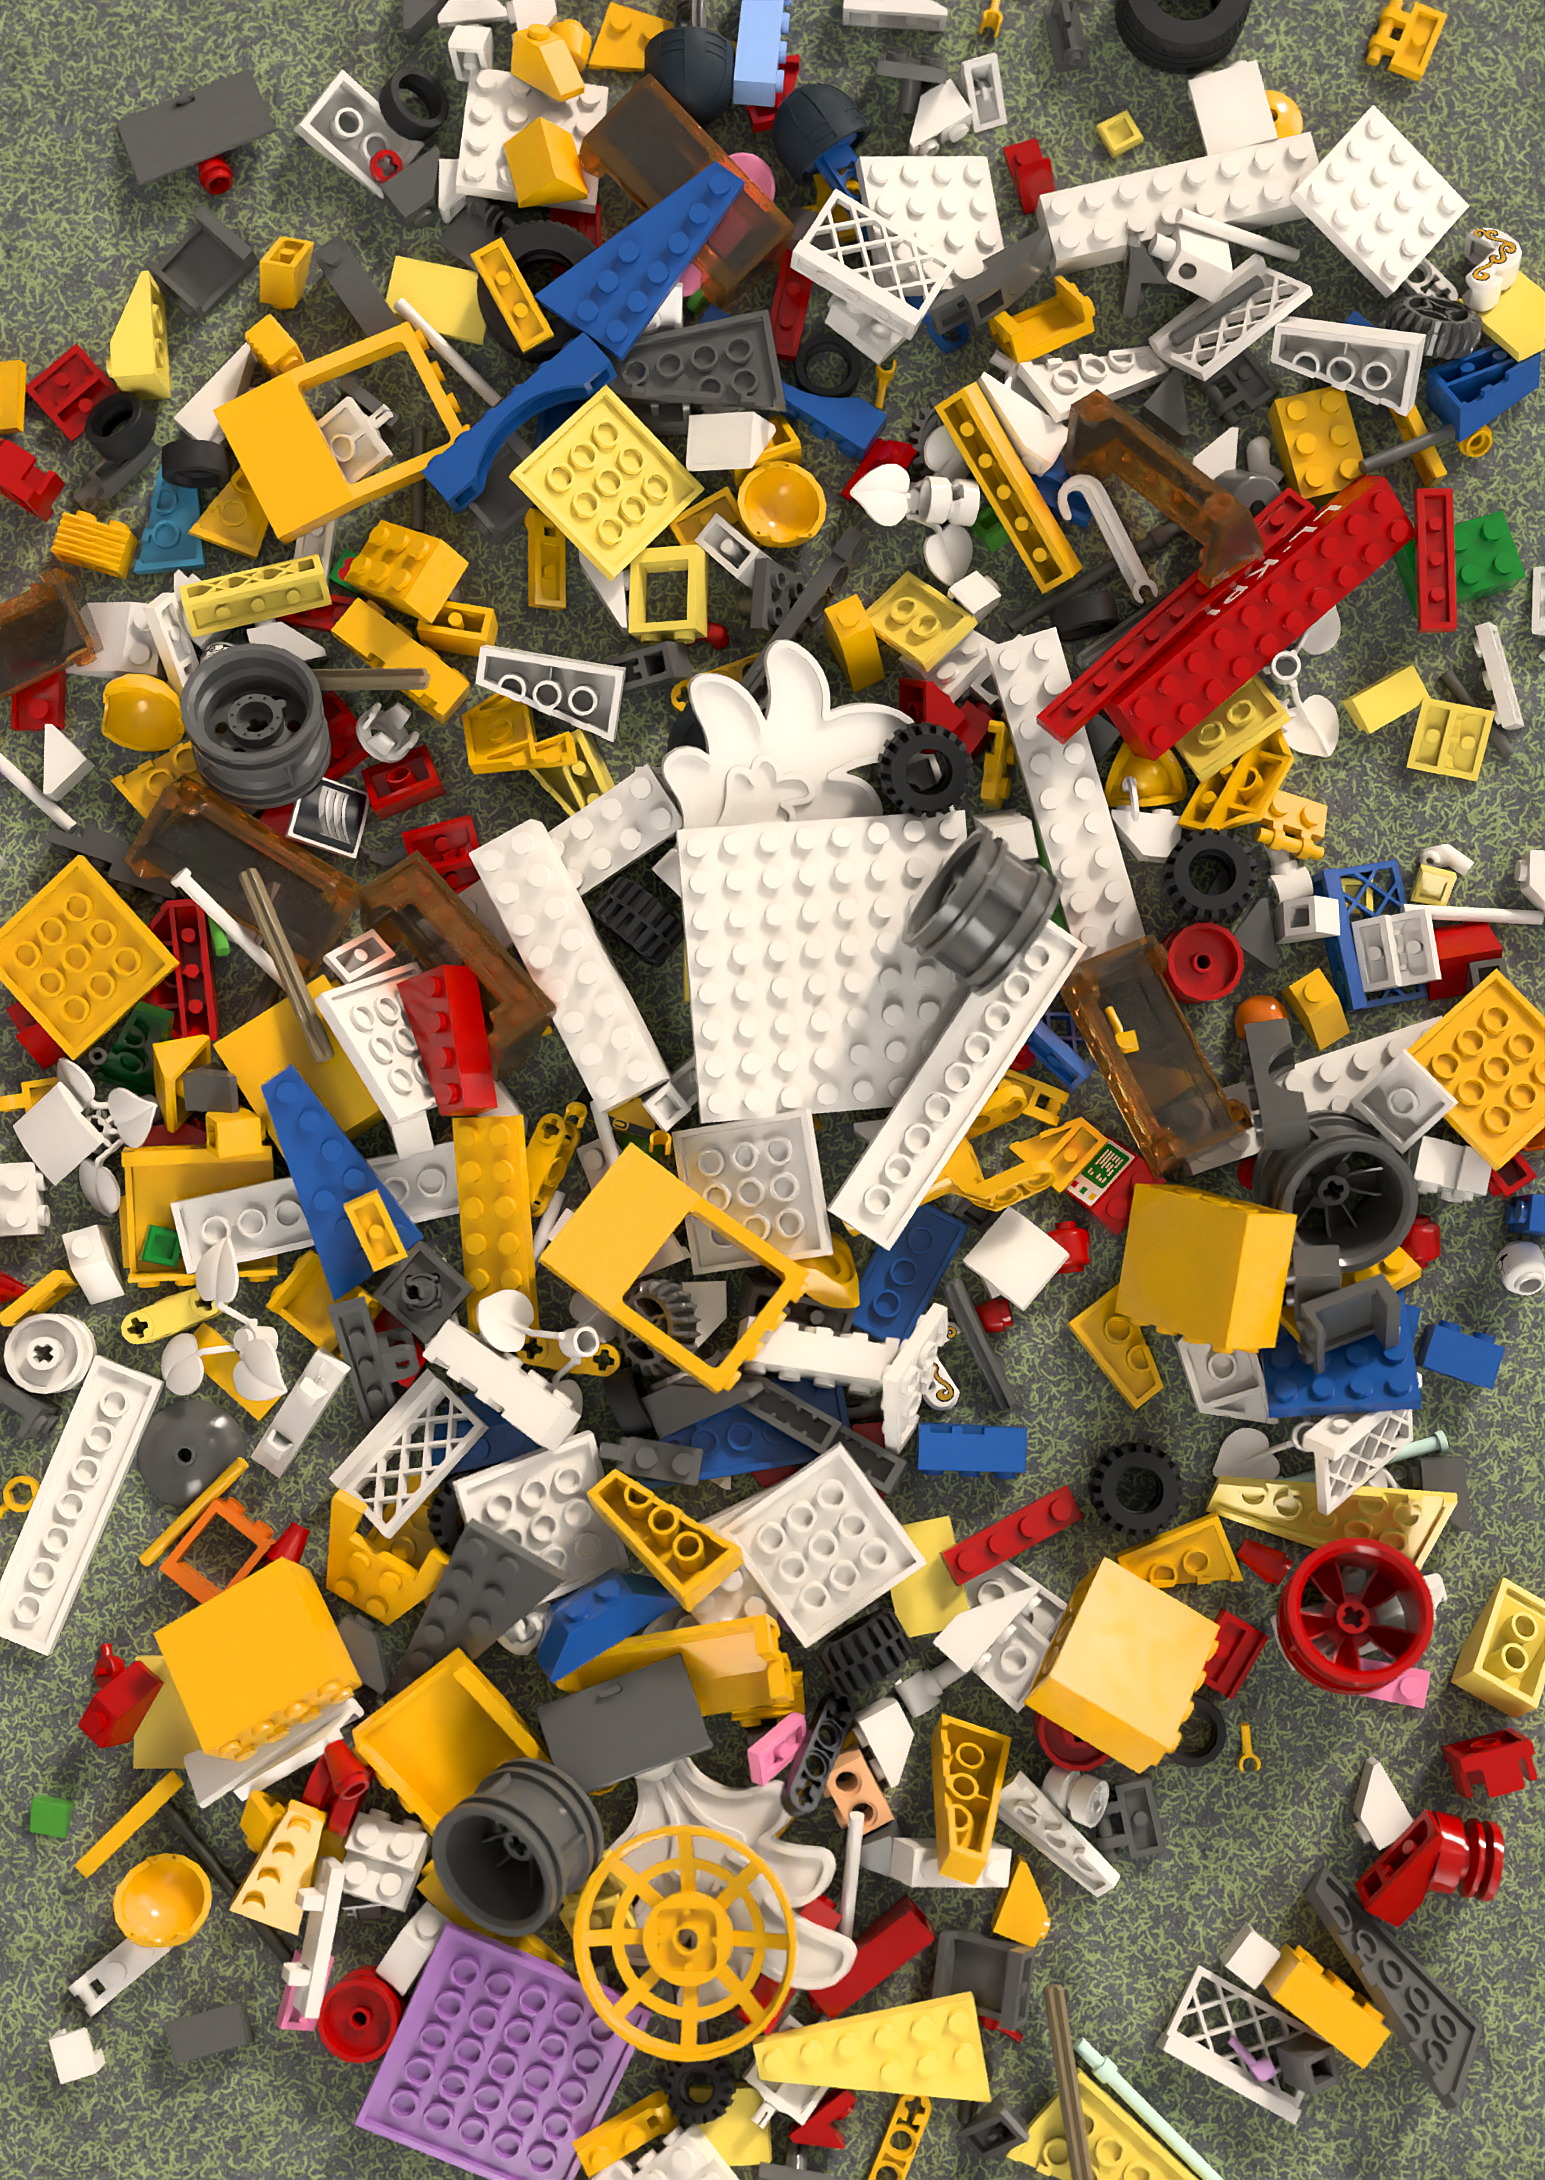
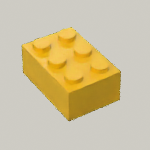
M1329 386L1274 400L1267 415L1282 470L1285 473L1284 477L1287 488L1290 487L1315 507L1326 505L1357 477L1363 475L1359 471L1358 463L1364 460L1346 393Z
M380 520L379 524L370 532L369 540L359 556L352 561L350 570L344 579L373 602L433 623L469 563L442 539Z
M1285 1943L1279 1950L1281 1954L1279 1959L1261 1982L1276 2001L1357 2065L1365 2069L1391 2033L1382 2023L1385 2018L1384 2015L1363 1994L1358 1991L1355 1994L1346 1985V1982L1331 1969L1327 1968L1325 1973H1323L1325 1969L1302 1946L1298 1945L1294 1950Z

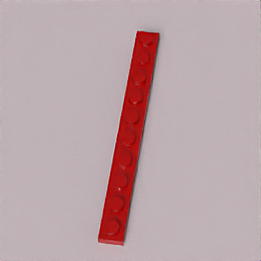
M1290 487L1284 490L1036 716L1037 724L1062 745L1066 743L1315 515V506Z

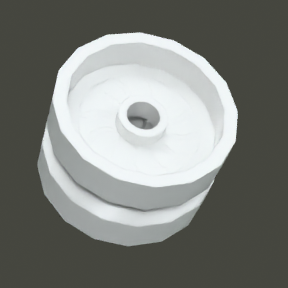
M41 1313L25 1318L13 1328L6 1340L4 1360L7 1372L20 1387L33 1393H60L74 1389L85 1381L94 1357L97 1354L94 1336L84 1322L71 1315Z

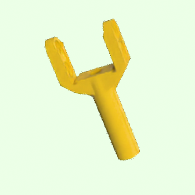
M1007 1086L991 1094L977 1117H982L974 1120L918 1207L945 1194L953 1193L967 1198L976 1206L997 1212L1052 1186L1056 1180V1175L1052 1164L1046 1160H1028L984 1180L974 1149L969 1140L1020 1116L1028 1104L1024 1091L1020 1086ZM842 1220L845 1228L853 1237L861 1234Z

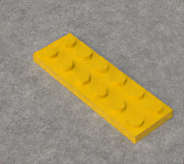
M523 1114L452 1118L464 1278L476 1288L466 1299L469 1331L481 1333L477 1321V1305L480 1300L502 1290L519 1291L530 1300L534 1310V1318L528 1328L540 1330Z

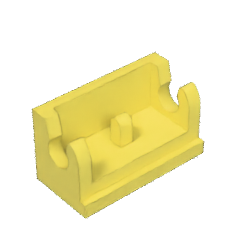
M1412 664L1400 667L1341 702L1359 731L1365 730L1367 734H1371L1421 705L1423 697L1430 698Z

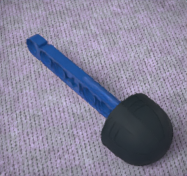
M821 83L808 84L797 88L782 101L774 117L772 138L779 159L797 185L807 184L813 181V175L821 173L832 191L836 188L862 204L861 194L855 195L850 193L846 187V181L854 180L858 182L855 167L858 157L854 151L870 134L871 128L852 99L842 90ZM844 208V209L846 210V212L848 213V215L850 216V218H851L850 211H849L848 209ZM860 227L863 238L866 242H869L867 227ZM904 296L909 305L917 310L920 309L924 302L923 296ZM928 311L921 321L928 326L926 331L936 346L945 353L958 351L969 337V329L965 322L953 328L959 335V341L953 343L948 341L944 334L938 336L933 329Z

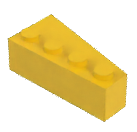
M358 597L331 629L333 637L371 668H425L431 676L428 688L425 690L400 691L438 722L445 725L470 695L469 680L457 669L450 668L442 662V658L427 645L423 647L412 639L413 634L398 622L394 625L383 617L386 614L385 611L369 599L365 603Z
M616 1469L611 1471L587 1492L592 1509L687 1612L693 1609L744 1563L741 1547L731 1541L724 1540L715 1534L711 1528L703 1523H697L683 1514L682 1510L662 1501L653 1492Z
M941 1714L931 1735L930 1742L938 1874L975 1886L988 1861L1012 1737L945 1714Z

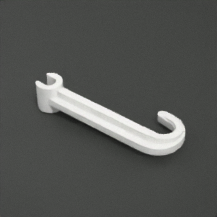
M1080 474L1069 478L1063 483L1057 498V505L1063 520L1070 521L1072 517L1067 501L1068 494L1073 491L1080 492L1084 496L1127 583L1131 602L1138 608L1141 607L1144 602L1139 594L1141 589L1147 590L1153 601L1158 594L1157 585L1149 579L1103 485L1099 480L1090 475Z

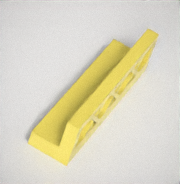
M319 554L179 586L183 608L192 637L332 604Z

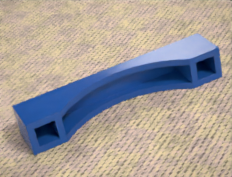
M711 303L698 324L732 316ZM782 381L787 412H779L790 421L795 422L798 418L809 425L807 427L809 432L818 439L825 440L826 437L838 444L837 449L848 458L854 459L857 456L863 460L886 428L888 415L860 397H821L803 392Z
M583 331L577 338L568 340L562 347V350L550 361L539 365L534 375L526 382L515 386L509 392L508 397L497 407L487 410L481 417V420L469 431L459 434L454 444L442 454L434 456L428 462L427 467L421 472L456 515L459 514L469 503L484 492L488 472L505 440L519 426L544 410L571 401L589 400L605 384L608 385L617 377L611 361Z

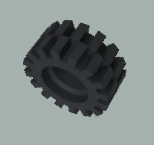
M722 2056L702 2061H678L670 2066L669 2069L672 2071L670 2074H666L664 2080L668 2082V2087L664 2088V2095H669L670 2101L666 2103L669 2108L675 2109L674 2115L677 2118H684V2122L689 2124L696 2123L698 2125L717 2120L718 2117H722L727 2112V2107H730L734 2101L731 2099V2096L736 2093V2086H732V2080L735 2079V2075L729 2072V2063L720 2060ZM695 2072L707 2074L713 2083L712 2095L704 2103L694 2101L688 2094L687 2083Z

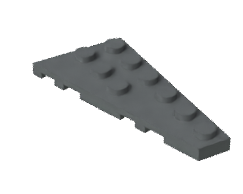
M768 309L639 337L623 361H620L602 347L597 346L611 361L617 377L607 385L617 397L787 412Z
M1324 1866L1314 1874L1306 1891V1898L1445 2110L1449 2111L1457 2107L1483 2028L1370 1912L1365 1910L1360 1901Z

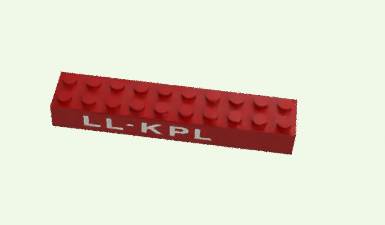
M1360 475L1103 708L1134 756L1156 761L1273 660L1277 654L1287 648L1415 537L1414 527L1385 476Z

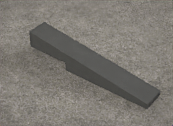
M717 1350L708 1365L712 1368H717L727 1355ZM744 1366L737 1368V1371L742 1374L738 1380L761 1382L764 1389L752 1398L736 1405L819 1455H822L841 1442L871 1485L889 1497L892 1496L909 1466L906 1461L763 1376L744 1372Z

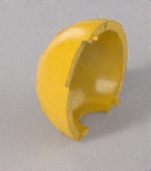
M779 460L762 463L759 467L748 473L739 486L737 512L741 525L761 545L773 548H789L801 545L811 540L825 521L827 504L822 487L811 473L797 464Z
M126 674L111 680L105 686L103 692L105 708L101 732L104 736L120 746L144 752L170 749L181 741L185 726L181 716L180 699L164 681L148 674Z
M163 1853L146 1857V1860L132 1868L120 1885H117L113 1900L115 1921L129 1941L140 1946L164 1948L183 1944L195 1937L207 1919L212 1900L209 1878L199 1864L184 1855Z

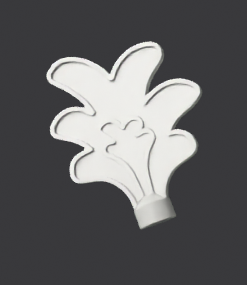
M776 640L765 651L763 661L768 685V703L764 716L752 695L735 680L715 673H700L691 678L688 684L689 699L702 727L707 753L697 747L687 745L676 747L663 757L661 764L662 775L680 806L682 816L681 829L883 816L880 798L873 787L863 779L846 772L863 765L880 763L878 756L886 748L883 746L887 739L891 741L895 736L893 732L897 729L904 730L907 728V724L915 723L912 718L902 711L876 703H852L830 710V691L822 668L806 649L790 640ZM921 751L914 754L910 760L916 758ZM676 842L674 848H671L652 870L681 898Z
M689 1756L633 1777L636 1779L638 1788L636 1813L628 1829L608 1848L612 1852L624 1842L642 1832L655 1828L682 1824L702 1826L728 1834L747 1845L761 1857L777 1876L789 1899L791 1908L810 1903L829 1886L836 1867L834 1856L830 1850L825 1847L792 1844L776 1838V1833L781 1831L792 1817L784 1811L781 1805L780 1796L785 1784L781 1780L769 1781L764 1786L755 1785L745 1788L724 1786L702 1774ZM677 1836L664 1837L648 1842L631 1851L622 1861L636 1873L641 1874L645 1869L658 1862L679 1858ZM693 1836L695 1858H702L717 1863L731 1871L735 1876L750 1863L741 1853L723 1843L705 1837ZM680 1869L662 1873L651 1879L648 1883L665 1898L672 1893L681 1891ZM696 1870L697 1891L716 1899L728 1886L724 1880L717 1876ZM760 1873L747 1888L753 1894L760 1908L765 1924V1932L786 1934L785 1920L779 1901L769 1882ZM739 1896L726 1909L731 1919L733 1930L754 1931L750 1913ZM640 1898L633 1909L636 1921L634 1928H644L645 1922L653 1910ZM792 1910L795 1918L798 1946L796 1968L791 1986L801 1989H822L835 1985L850 1971L857 1952L855 1944L850 1938L814 1924ZM688 1928L682 1929L679 1933L680 1942L685 1945L691 1938V1948L697 1946L698 1937L696 1933ZM643 1944L625 1945L629 1964L636 1966L650 1965ZM734 1946L732 1955L727 1963L741 1982L745 1979L751 1966L754 1947ZM766 1948L761 1972L773 1980L781 1982L787 1951ZM715 1977L711 1981L698 1986V2007L716 2003L731 1993ZM680 1986L677 1994L678 2006H682L683 1986ZM712 2018L705 2019V2020H698L697 2022H702V2021L710 2020V2019H712Z

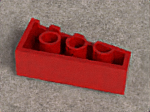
M440 965L397 983L396 985L440 1115L475 1116L498 1108L476 967Z

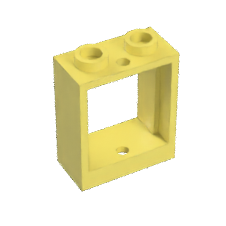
M697 544L644 549L630 563L628 633L641 641L642 645L646 646L656 645L664 640H674V642L690 644L695 642V638H707L709 554ZM688 570L687 620L646 623L647 573Z

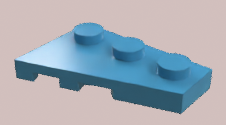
M160 465L150 504L152 509L147 529L144 528L139 559H136L133 571L136 575L175 572L178 569L180 571L206 569L204 540L188 534L191 527L202 516L200 489L179 487L167 483L162 478V465Z

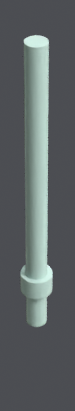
M1083 2037L1075 2042L1073 2049L1092 2067V2074L1102 2084L1108 2083L1202 2180H1223L1117 2072L1118 2067L1107 2056L1102 2057Z

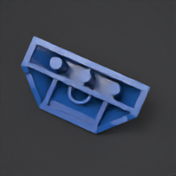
M476 1393L459 1396L489 1428L448 1474L511 1460L540 1449L543 1446L536 1443L502 1417L503 1411L498 1412L475 1396ZM450 1402L448 1403L442 1416L449 1415ZM470 1420L457 1421L456 1438H464L474 1427ZM448 1423L436 1424L433 1441L447 1440ZM446 1447L433 1449L432 1466L440 1465L446 1457Z
M611 1568L548 1608L536 1659L553 1684L680 1605V1603L656 1577Z

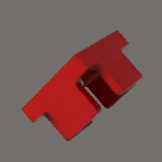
M0 438V494L47 523L54 513L51 506L65 486L64 481L52 470H49L46 474L34 465L37 460L32 454L10 440L4 441Z
M1512 1728L1441 1746L1444 1761L1450 1767L1455 1789L1465 1799L1473 1797L1470 1783L1476 1785L1484 1782L1487 1795L1494 1798L1523 1790L1525 1788L1523 1777L1530 1782L1538 1780L1531 1756L1535 1755L1532 1740Z

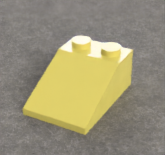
M141 271L110 341L111 356H106L107 374L109 378L114 379L117 389L122 392L134 393L141 401L171 399L165 297L149 271Z
M1504 1577L1499 1579L1460 1652L1451 1682L1512 1718L1537 1709L1545 1684V1601Z

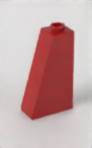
M906 1893L853 1940L857 1950L856 1958L846 1975L835 1985L822 1989H807L809 1995L806 1998L811 2006L820 2015L825 2011L830 2019L833 2020L935 1939L930 1920Z
M823 1894L810 1903L798 1907L795 1911L810 1922L831 1931L835 1930L842 1918L840 1914L834 1911L837 1905ZM760 1972L750 1993L765 2010L772 2001L780 1982ZM790 1987L781 2008L760 2034L770 2035L798 1988ZM739 2003L728 2010L730 2014L747 2026L752 2023V2020Z

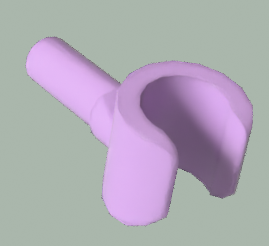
M1235 2036L1228 2040L1231 2047L1248 2065L1249 2072L1255 2080L1265 2082L1277 2074L1272 2062L1266 2055L1256 2061L1253 2055Z

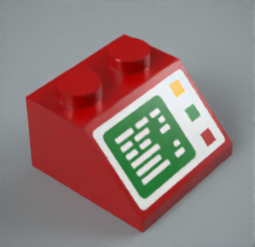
M1107 1135L1106 1138L1109 1140V1143L1064 1192L1111 1235L1116 1236L1129 1224L1135 1183L1165 1184L1167 1181L1141 1157Z

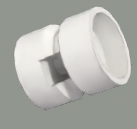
M925 476L921 483L918 500L921 522L943 524L948 519L951 525L972 526L976 521L980 503V491L977 480L955 478L950 483L946 477Z
M1056 1764L1047 1773L1041 1789L1042 1794L1063 1816L1069 1814L1070 1820L1089 1828L1096 1826L1100 1821L1109 1798L1107 1782L1088 1774L1081 1776L1079 1771H1070Z

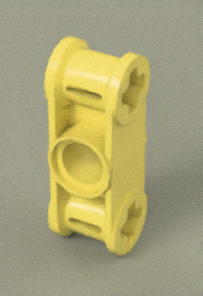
M197 1287L188 1291L165 1297L156 1301L153 1305L127 1315L122 1322L121 1330L122 1335L128 1342L147 1344L198 1326L197 1324L217 1317L224 1312L215 1307L214 1301L211 1303L212 1308L204 1307L202 1302L204 1300L200 1297ZM140 1322L148 1323V1328L143 1330L144 1334L136 1333L135 1328L140 1326Z

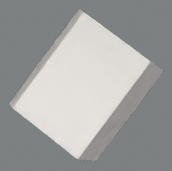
M753 411L689 415L686 456L687 471L752 468L775 434V426Z

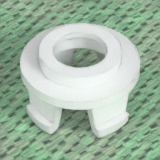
M376 702L359 717L356 724L357 737L363 748L374 758L387 763L398 762L407 755L409 748H413L417 743L419 733L414 731L408 735L404 728V724L411 715V712L405 706L397 702L388 710L383 711L380 710L382 705ZM373 729L381 731L374 736L371 735V730Z

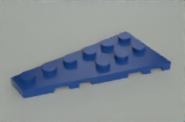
M715 161L534 295L535 300L582 333L584 331L593 342L620 361H623L745 187V181Z
M290 1063L262 1083L261 1089L335 1302L375 1273L344 1209V1203L377 1189L405 1250L423 1239V1234L300 1073Z
M779 1378L771 1380V1382L850 1428L842 1385H835L834 1389L814 1386V1380L801 1378L800 1382L785 1381ZM738 1405L727 1408L658 1440L659 1442L704 1449L698 1481L811 1463L821 1456ZM636 1477V1482L648 1490L681 1485Z

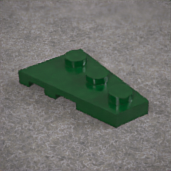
M140 1001L131 1013L117 1041L108 1053L106 1061L94 1079L141 1095L151 1094L156 1098L152 1044L172 1040L174 1012Z

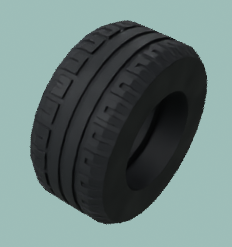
M1115 0L1116 27L1126 48L1132 51L1131 54L1137 57V60L1140 62H1144L1146 66H1150L1155 70L1158 69L1163 73L1167 72L1168 74L1197 73L1217 64L1230 53L1244 27L1252 0H1211L1214 11L1201 19L1190 21L1179 20L1167 15L1159 8L1155 0Z
M552 220L524 222L522 225H516L513 229H509L505 234L502 233L499 238L502 237L520 273L527 267L542 262L555 263L569 270L597 249L588 237L586 238L583 233L578 232L574 227L570 228L567 224L563 225L557 221L555 223ZM478 272L477 298L485 325L494 340L515 358H521V361H527L531 364L537 363V365H541L543 362L550 361L555 357L568 340L577 338L581 334V332L563 320L549 325L554 334L553 338L523 354Z

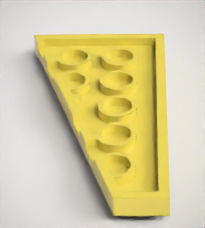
M1219 1475L1207 1499L1206 1511L1210 1513L1215 1512L1221 1517L1315 1549L1344 1538H1367L1380 1541L1400 1551L1420 1571L1457 1504V1493L1361 1486L1326 1516L1318 1512L1316 1483Z
M971 1991L771 2033L769 2036H757L752 2039L759 2080L991 2102L975 2003Z
M1079 2067L1076 2069L1093 2180H1199ZM1057 2091L1027 2125L1030 2135L1028 2141L1005 2151V2156L1017 2162L1019 2160L1035 2167L1037 2171L1049 2177L1052 2175L1061 2180H1072L1059 2091Z

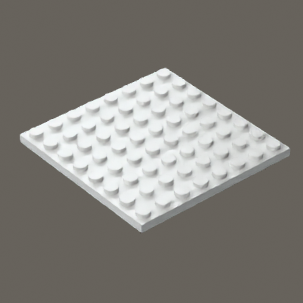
M965 810L950 811L946 814L936 812V817L928 818L926 813H922L921 817L913 816L912 814L676 830L700 1123L774 1117V1114L803 1109H811V1113L816 1114L895 1106L970 991V985L963 986L956 981L955 973L932 957L925 959L917 953V946L909 948L902 943L905 926L918 901L945 862L967 839Z

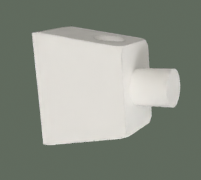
M1180 224L1176 226L1170 238L1156 233L1150 241L1148 254L1163 260L1164 275L1168 281L1214 303L1218 301L1233 275L1228 240Z

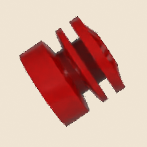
M1431 1811L1444 1835V1839L1427 1891L1448 1895L1452 1894L1457 1887L1458 1893L1463 1898H1472L1474 1896L1478 1901H1491L1497 1893L1503 1870L1504 1843L1500 1826L1493 1821L1486 1820L1480 1822L1477 1818L1467 1819L1463 1825L1462 1819L1456 1814Z

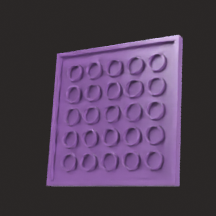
M446 1920L401 2017L392 2043L385 2052L356 2115L354 2125L490 2180H574L581 2162L572 2142L600 2125L636 2047L624 2041L602 2020L590 2003L582 1987L579 1974ZM599 1983L605 1996L613 2006L625 1995L623 1992ZM639 2001L624 2018L634 2027L644 2031L652 2014V2009Z

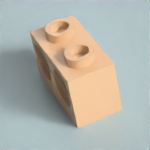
M858 1743L841 1750L823 1794L826 1799L832 1796L838 1807L832 1810L842 1830L848 1827L849 1814L853 1812V1808L860 1803L868 1804L867 1809L861 1812L864 1814L862 1833L864 1835L893 1820L894 1817ZM843 1772L853 1773L852 1777L847 1781L836 1780L837 1776Z

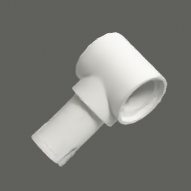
M1265 847L1272 867L1270 869L1271 875L1268 876L1269 887L1273 886L1277 897L1274 899L1275 904L1279 905L1285 900L1313 895V884L1307 868L1304 865L1298 866L1297 860H1292L1290 852L1282 849L1274 851Z
M949 1658L931 1671L928 1668L924 1671L921 1668L912 1671L913 1676L903 1682L901 1679L894 1684V1688L912 1717L915 1718L936 1706L941 1700L939 1696L943 1694L942 1690L966 1673Z

